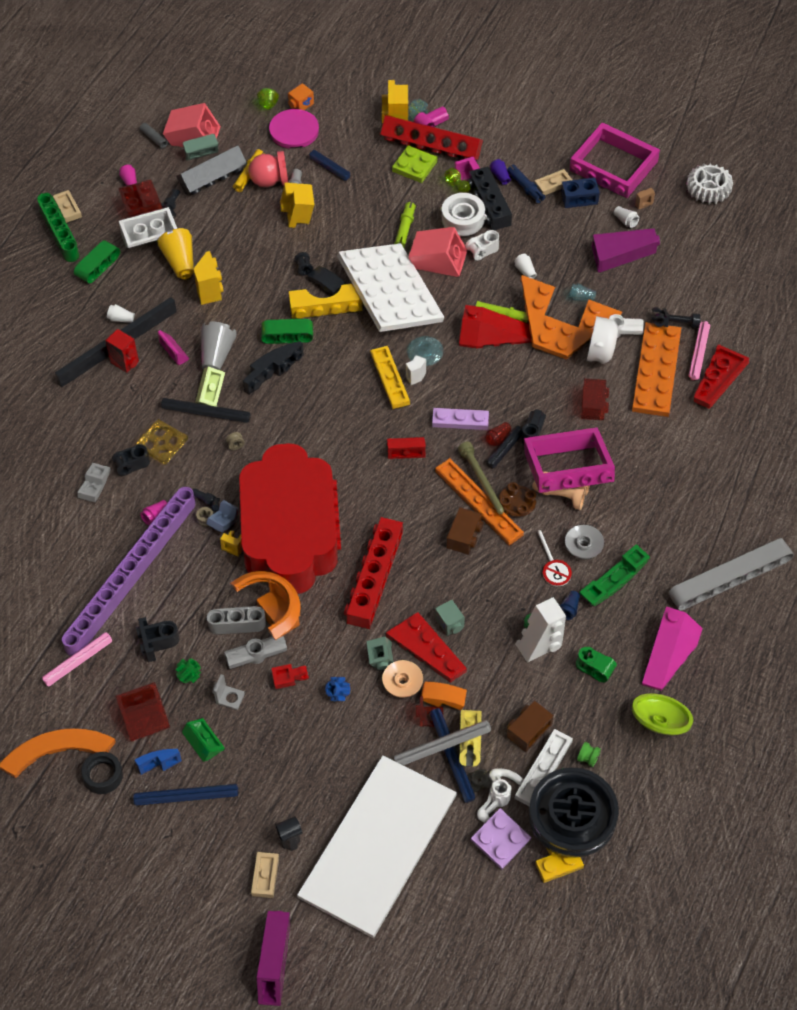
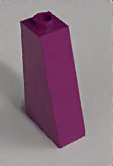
M655 228L594 234L592 238V251L598 272H603L655 254L657 246L660 245V237L656 235Z
M267 912L257 973L258 1004L281 1006L290 932V912Z

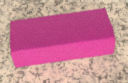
M161 330L158 331L160 344L177 365H181L189 360L186 353L170 335Z

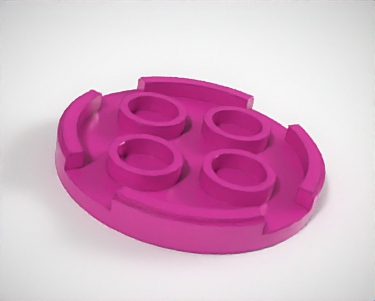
M289 109L273 117L269 125V131L272 140L277 145L288 149L300 146L303 148L316 140L319 134V124L316 117L311 113L300 109Z

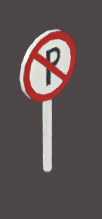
M538 530V535L550 560L543 568V578L552 586H563L571 579V568L564 561L553 560L541 530Z

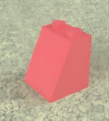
M202 103L171 110L163 135L171 146L183 147L184 141L210 134H215L217 139L221 126L206 104Z
M455 227L417 231L411 251L409 252V260L418 270L460 277L467 249Z

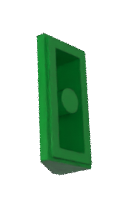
M203 718L186 723L182 733L203 762L224 751L225 747Z

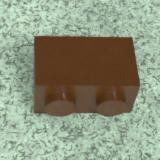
M459 507L447 536V548L469 555L471 548L474 549L476 546L477 533H481L484 522H481L482 514Z
M534 701L530 706L526 705L522 709L520 716L517 719L514 718L508 724L507 738L527 752L552 726L554 715Z

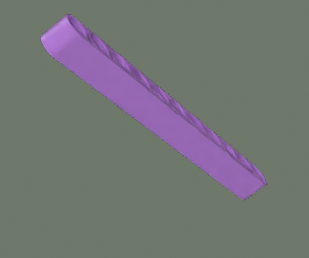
M182 487L174 494L62 637L66 654L72 656L88 645L195 507L194 492L191 488Z

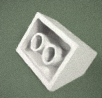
M169 207L119 221L121 235L127 248L158 240L163 233L167 232V234L173 233V229H177Z

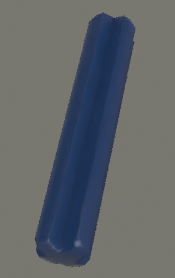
M316 150L310 152V159L345 181L350 178L348 170Z

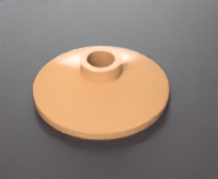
M400 660L387 666L384 670L382 681L385 689L391 695L405 698L416 694L423 684V674L421 669L413 662ZM402 680L406 681V683L401 684L399 682Z

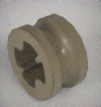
M239 432L231 433L226 438L230 450H238L245 444L242 434Z
M202 507L196 512L197 522L201 526H209L207 525L208 518L205 519L202 516L210 517L213 515V511L211 508Z

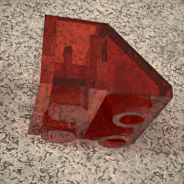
M151 179L118 188L128 215L135 217L162 209Z
M155 682L115 696L130 741L170 728Z

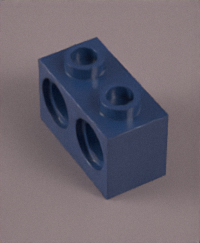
M596 178L562 181L561 196L565 208L598 204L600 192Z

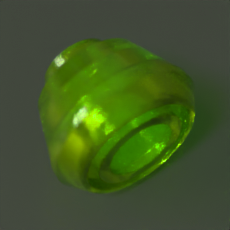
M266 88L261 89L257 93L259 104L264 109H272L279 99V94L273 89Z

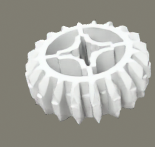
M703 163L702 166L697 165L695 169H692L688 175L686 185L688 193L691 194V197H695L696 201L701 200L702 203L708 202L710 204L714 202L717 204L718 201L723 202L724 199L728 198L732 192L733 180L732 175L729 174L728 170H724V167L719 168L717 164L712 166L711 163L709 165Z

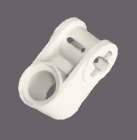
M494 230L486 231L468 240L465 247L468 251L472 252L475 260H481L498 251L499 234Z

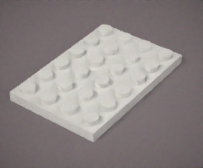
M401 243L338 252L337 257L379 332L443 322L444 316L415 266L409 260V256Z

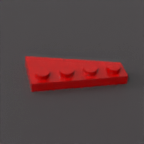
M718 344L716 352L711 358L709 368L706 369L705 376L694 395V402L710 409L749 364V357Z

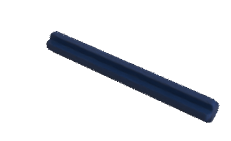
M441 709L431 710L430 716L439 738L450 734ZM452 746L444 749L464 802L474 801L475 794L465 769L459 761L456 747Z
M227 784L134 793L133 801L137 806L238 796V785Z

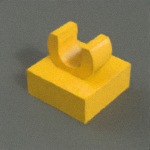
M230 531L228 535L224 533L220 538L221 549L239 557L242 552L241 534L239 538H234V531Z

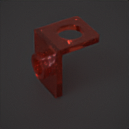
M420 696V705H416V717H420V726L435 727L433 721H430L427 715L436 708L441 709L443 714V707H423V696Z

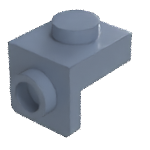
M223 500L220 503L219 511L208 517L207 525L223 533L235 524L238 508Z

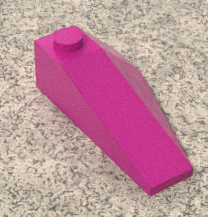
M666 607L643 678V686L662 691L675 675L678 668L686 661L690 653L696 649L703 628L686 612Z

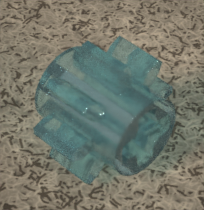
M421 99L413 100L409 105V110L411 111L409 115L414 119L421 112L427 114L428 104Z

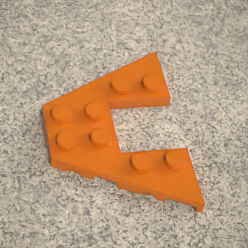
M524 275L521 276L520 282L523 288V299L525 300L533 348L567 360L575 351H578L586 342L591 340L596 316L609 319L611 315L622 314V311L588 300L579 327L546 316L545 313L555 287Z

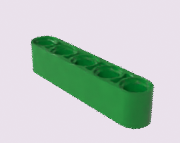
M42 193L37 198L40 213L64 259L68 262H75L79 259L76 240L52 195Z

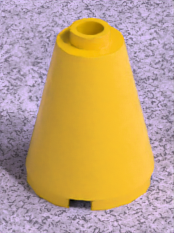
M183 228L173 229V233L167 234V232L163 233L157 240L160 250L178 278H190L194 273L191 233Z

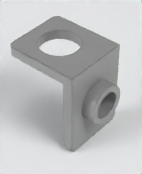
M222 674L218 682L214 684L212 691L216 704L235 710L239 709L245 695L244 691L226 686L225 677ZM234 693L238 696V699L234 703H229L226 700L227 695Z

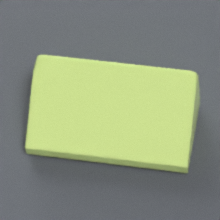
M211 367L204 369L195 403L211 406L217 405L225 372Z

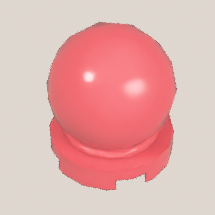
M284 151L277 152L275 157L270 154H261L251 161L248 173L253 183L259 187L266 188L274 186L278 181L282 183V186L288 183Z

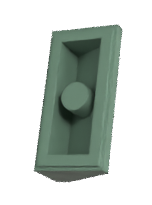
M215 134L184 141L183 148L186 160L217 153L218 142Z

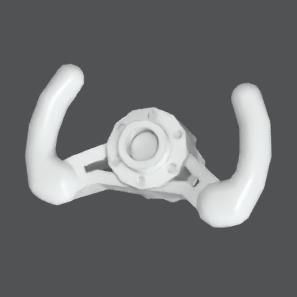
M502 768L490 771L488 776L492 785L488 800L477 811V817L480 821L486 823L491 818L489 814L496 807H503L509 803L511 785L500 777H507L521 785L524 779L517 773Z

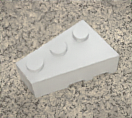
M554 597L535 606L528 619V628L522 630V639L517 640L515 643L527 663L550 651L555 652L562 646L566 615Z

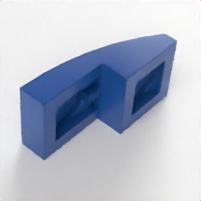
M178 749L159 750L135 759L136 767L141 775L158 765L165 771L182 761Z

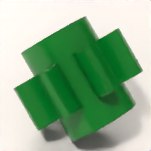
M191 658L187 661L182 659L175 669L177 671V678L183 683H188L189 681L195 683L201 673L199 671L201 669L199 663Z

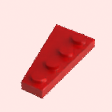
M419 612L386 632L387 638L396 641L405 651H410L415 655V658L421 662L424 661L433 671L450 683L467 672L464 664Z

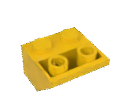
M210 251L204 254L194 268L196 288L201 305L222 300L221 293L224 292L222 283L219 282L222 281L220 270L217 271L216 269L218 268L216 258H212Z

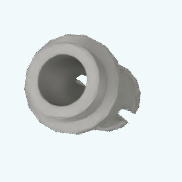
M294 169L291 172V179L288 183L302 184V172L299 169Z

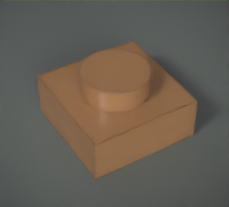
M652 188L637 193L635 206L638 210L653 204L655 192Z

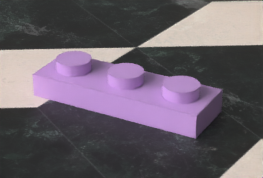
M433 408L432 427L488 430L489 411Z

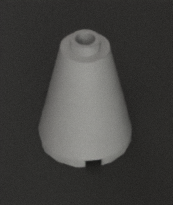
M212 321L209 322V325L202 324L201 359L203 370L206 367L217 370L221 369L236 339L237 333L235 329L232 331L229 329V325L221 322Z

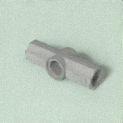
M284 636L277 640L273 637L263 640L255 638L249 640L247 645L225 651L224 654L229 669L248 663L259 664L267 657L287 651Z

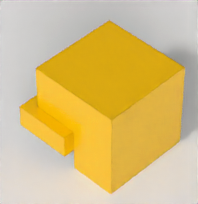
M388 80V95H382V123L385 115L408 121V85H395V80Z
M284 184L280 207L281 212H288L289 227L295 228L297 223L309 224L314 208L312 185Z

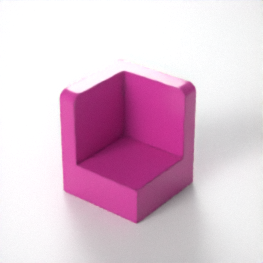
M474 157L455 162L454 174L460 185L467 184L469 171L480 169Z

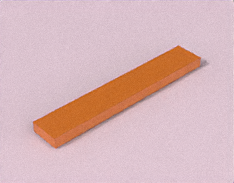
M450 458L435 468V472L475 512L481 513V518L508 545L524 536V532L505 513L498 514L489 497Z

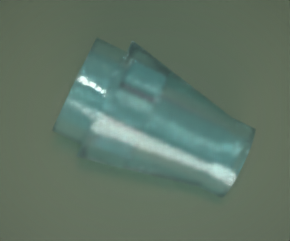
M579 283L572 284L569 298H573V300H595V290Z

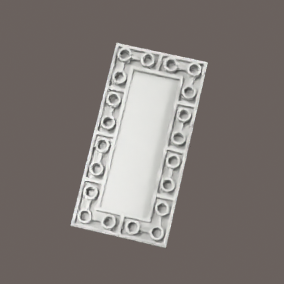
M382 756L297 897L374 938L457 796V792Z

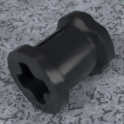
M300 252L294 257L295 262L298 264V273L305 276L313 271V266L309 261L310 256L307 252Z

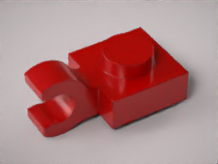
M287 664L271 668L275 689L296 685L295 680L303 681L309 679L306 666L292 669V665Z

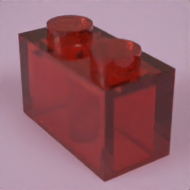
M584 378L581 419L604 420V414L608 413L609 402H605L606 398L609 399V387H606V380Z

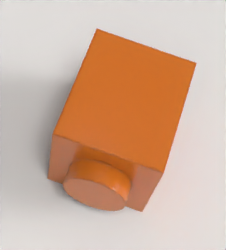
M302 83L288 93V104L292 109L306 110L314 104V93Z

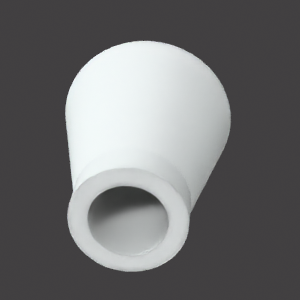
M620 206L615 208L614 215L626 227L633 228L638 224L639 216L637 212Z
M521 254L514 260L515 267L524 276L532 279L537 276L530 256Z
M116 304L115 306L110 305L107 313V318L113 322L132 323L135 317V313H131Z

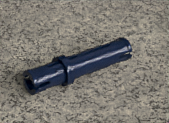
M511 165L514 169L509 166L507 169L508 174L514 178L524 189L525 193L530 195L536 203H541L540 200L543 201L545 195L537 188V185L531 182L516 165Z

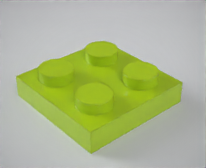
M408 145L392 166V172L422 183L437 163L438 157Z

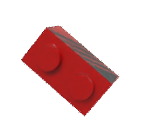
M117 329L106 339L110 362L128 373L139 362L134 338Z

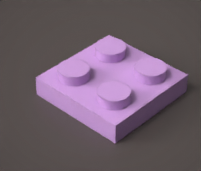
M501 808L471 838V841L501 870L531 840V837Z

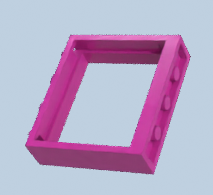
M602 122L571 157L569 170L587 179L596 178L598 185L628 198L658 162L660 149ZM599 140L644 160L628 181L583 160Z
M598 427L524 438V454L539 493L609 483L615 480V466ZM596 447L603 464L543 473L537 456Z

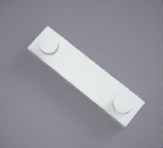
M556 729L553 730L515 794L516 800L530 807L534 788L546 775L556 771L573 738Z

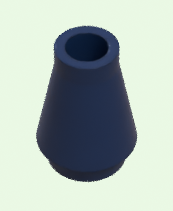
M570 591L568 596L559 605L566 615V620H571L577 615L580 594L576 591Z

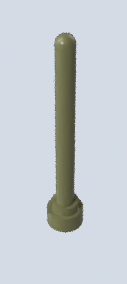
M471 442L460 444L458 447L460 455L469 461L496 512L503 514L504 508L474 457L473 445Z

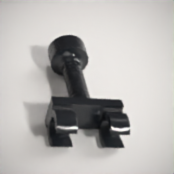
M654 307L652 309L653 312H660L651 315L652 319L656 320L654 324L658 327L663 325L668 327L671 321L688 323L692 328H699L700 314L692 313L691 316L669 315L666 308L661 310L658 307Z

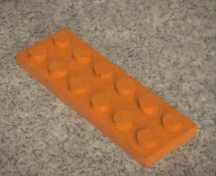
M645 323L632 412L669 417L681 327L669 325L668 327H664V325L658 327L654 323Z

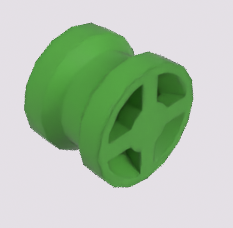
M584 742L577 761L586 762L590 767H594L601 748L591 747L589 743Z

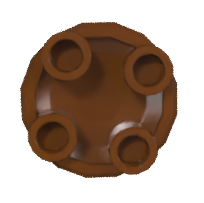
M515 482L509 483L500 492L498 498L504 508V512L516 517L530 514L536 505V493Z

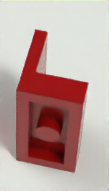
M424 437L387 439L388 459L426 458Z

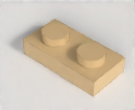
M563 169L537 179L534 183L544 195L560 190L562 181L572 179Z
M69 190L53 195L66 223L82 217Z
M257 852L251 891L252 896L274 898L279 854Z

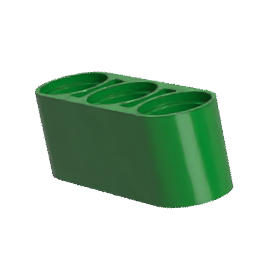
M103 240L76 265L74 275L89 284L93 283L118 259L120 248Z
M309 319L265 320L261 324V340L266 344L311 342L313 340V322Z

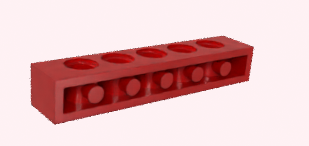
M387 115L384 117L380 134L385 136V140L394 142L395 139H399L401 144L410 146V143H414L416 148L425 150L426 147H430L432 152L441 154L442 151H446L448 156L457 158L458 155L464 156L463 159L474 157V159L478 160L483 140ZM402 127L403 133L398 136L397 129ZM417 130L419 137L414 140L412 134ZM433 134L435 140L430 144L428 137ZM449 138L450 146L445 148L444 141ZM465 142L466 150L461 152L459 146Z
M381 517L379 524L376 523L374 526V538L369 540L367 547L368 555L363 557V569L357 573L356 588H352L350 594L351 602L346 605L344 615L347 616V624L366 629L371 628L403 535V522Z

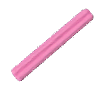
M707 321L701 322L699 325L689 371V378L692 381L698 380L710 329V324Z
M107 632L103 633L42 677L45 685L51 686L112 642L110 635Z

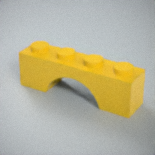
M353 284L341 285L338 293L328 298L315 297L306 289L289 291L292 319L362 311V300Z

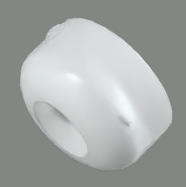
M469 193L451 195L440 208L444 227H455L459 236L475 234L482 228L484 220L487 219L482 200Z
M596 316L587 361H598L601 364H605L612 359L618 336V326L614 320Z

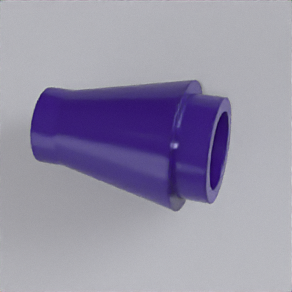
M497 159L490 164L491 173L502 185H506L511 181L505 162Z

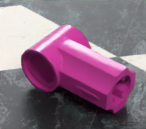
M440 107L427 114L424 112L417 114L414 122L435 127L448 120L449 115L444 107Z

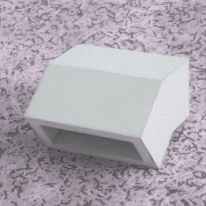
M416 355L413 361L406 363V378L410 385L422 381L426 374V359Z

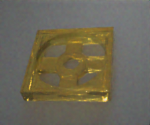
M158 419L135 445L143 444L146 446L145 443L148 440L152 441L155 445L151 450L147 448L149 456L166 465L185 444L188 436ZM158 429L167 431L160 437L154 434ZM173 436L178 438L176 446L169 443ZM164 440L165 444L159 445L158 442ZM166 449L168 451L166 453H159L160 450Z

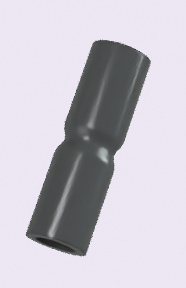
M143 123L140 126V131L160 148L164 149L168 145V140L147 123Z

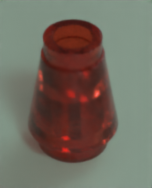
M504 422L489 429L485 435L486 442L490 446H499L511 431L510 424Z

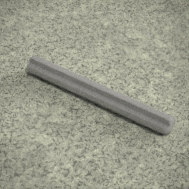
M487 720L399 753L394 756V760L401 765H406L491 731L490 724Z

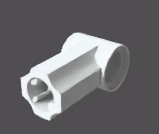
M618 314L609 317V319L617 323V338L621 334H643L644 324L642 319H625Z

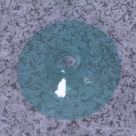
M418 337L410 342L407 349L408 357L411 361H413L416 355L425 358L426 366H430L442 358L443 346L433 337Z

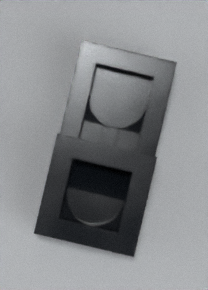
M318 266L307 275L310 282L321 285L323 291L333 295L340 290L341 285H346L345 281L322 266Z

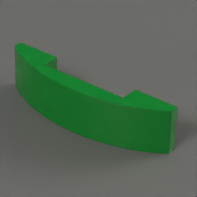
M636 544L622 556V560L600 579L589 583L579 594L593 607L600 604L629 582L648 562L650 556Z

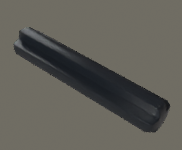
M519 425L515 426L487 459L486 465L493 469L498 465L522 436V427Z

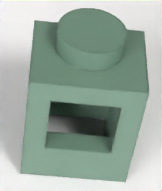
M386 636L366 641L370 665L377 668V670H385L387 666L394 662L391 649L392 642Z

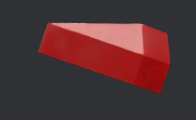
M465 305L459 346L477 349L483 348L484 345L496 347L503 343H510L511 345L532 343L528 323L484 307Z

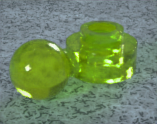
M450 168L445 171L444 175L447 182L452 186L457 185L458 192L467 193L470 190L469 182L461 180V174L457 169Z

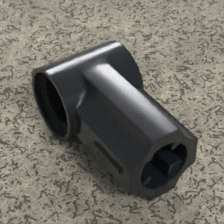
M535 409L530 412L522 430L523 445L524 438L540 435L546 420V414L542 410Z
M294 816L275 824L283 848L290 851L298 848L300 835L303 834L299 821Z

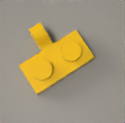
M549 849L547 851L550 856L535 862L543 883L584 868L581 857H566L558 855Z

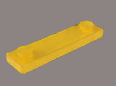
M388 346L370 350L371 357L392 409L410 405L409 397Z

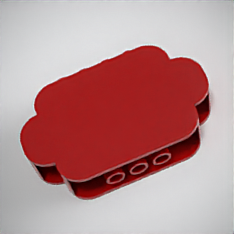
M277 444L264 452L262 461L249 463L240 473L241 540L244 563L248 573L266 571L277 574L286 579L295 588L297 594L308 591L314 585L316 576L330 573L338 562L337 550H341L337 480H333L332 469L323 459L308 458L307 452L296 444Z

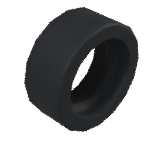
M97 752L90 755L84 761L81 775L86 787L91 792L107 794L114 791L120 785L123 779V770L116 756L108 752ZM102 763L111 764L114 768L112 778L101 783L91 780L90 772L96 765Z

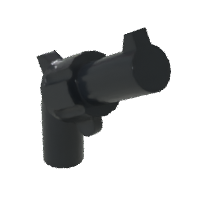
M172 189L171 196L167 197L164 203L160 204V207H169L173 218L176 216L173 210L176 208L175 201L180 195L178 189Z
M193 488L194 497L210 505L212 511L216 512L219 510L220 498H216L211 493H204Z

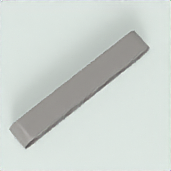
M780 538L674 586L668 592V595L678 610H685L787 563L793 558L794 553L786 542Z

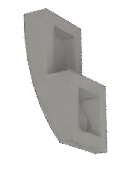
M92 463L85 474L83 485L77 492L78 498L96 502L107 481L110 467Z

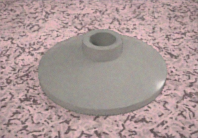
M578 525L570 529L566 534L565 546L573 556L581 559H590L600 554L604 547V538L596 528L589 525Z

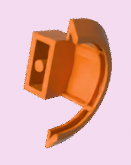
M256 571L244 574L232 581L230 584L236 592L256 582H268L270 592L256 601L257 607H261L264 610L265 619L270 624V627H268L269 633L275 640L300 625L301 607L299 596L295 588L283 577L271 572Z

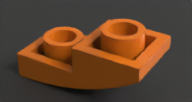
M424 682L420 700L437 707L443 703L461 710L465 704L467 690L444 683Z

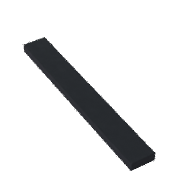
M172 297L168 298L122 328L121 331L135 340L177 312L175 300ZM106 340L56 371L55 375L58 385L62 388L108 358L109 353Z

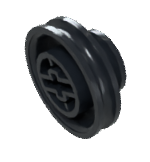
M572 767L553 771L541 779L534 788L529 807V822L536 838L550 851L566 857H584L601 850L611 840L619 815L618 801L611 786L594 772ZM545 810L546 814L542 815L539 811Z

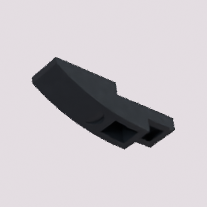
M295 342L281 346L250 365L251 373L243 380L244 392L250 395L258 390L262 383L270 379L273 373L280 377L284 372H287L296 361L303 357V343Z

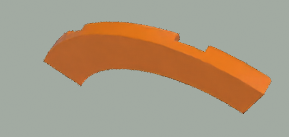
M87 729L51 731L34 737L14 749L0 763V770L17 778L29 765L37 761L36 759L46 754L50 755L66 751V749H79V751L93 754L109 752L116 743V740L106 734Z

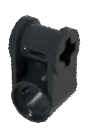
M143 444L118 451L112 456V461L116 463L118 467L117 472L121 476L146 468L151 462L148 450Z

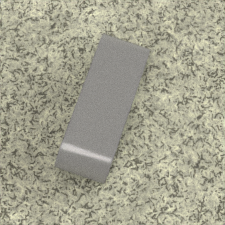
M257 606L213 609L207 614L209 631L213 634L259 632L266 626L264 610Z

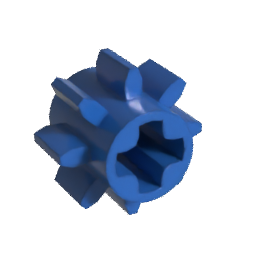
M331 677V681L325 687L326 695L331 697L330 701H345V697L350 694V683L345 682V677Z

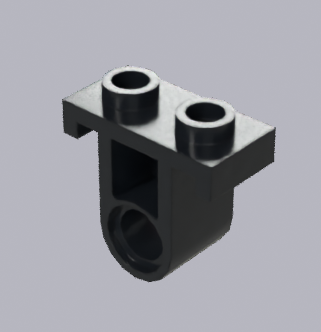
M146 617L138 619L139 627H136L138 639L143 638L140 648L142 656L147 655L148 662L156 661L154 652L172 648L179 643L178 627L173 621H163L148 625Z

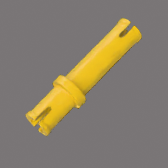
M257 149L252 158L248 159L246 167L233 184V189L236 187L235 191H243L250 179L248 173L249 165L256 156L263 153L262 150Z

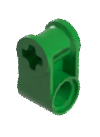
M591 647L581 648L576 660L578 670L603 683L608 681L617 666V663L611 657L605 656Z

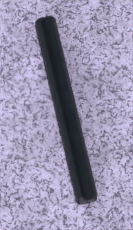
M162 398L161 408L247 423L251 418L250 412L169 398Z

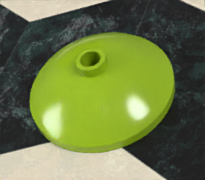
M650 693L640 695L633 701L632 712L637 721L655 733L674 736L683 734L692 727L693 716L689 709L671 697Z

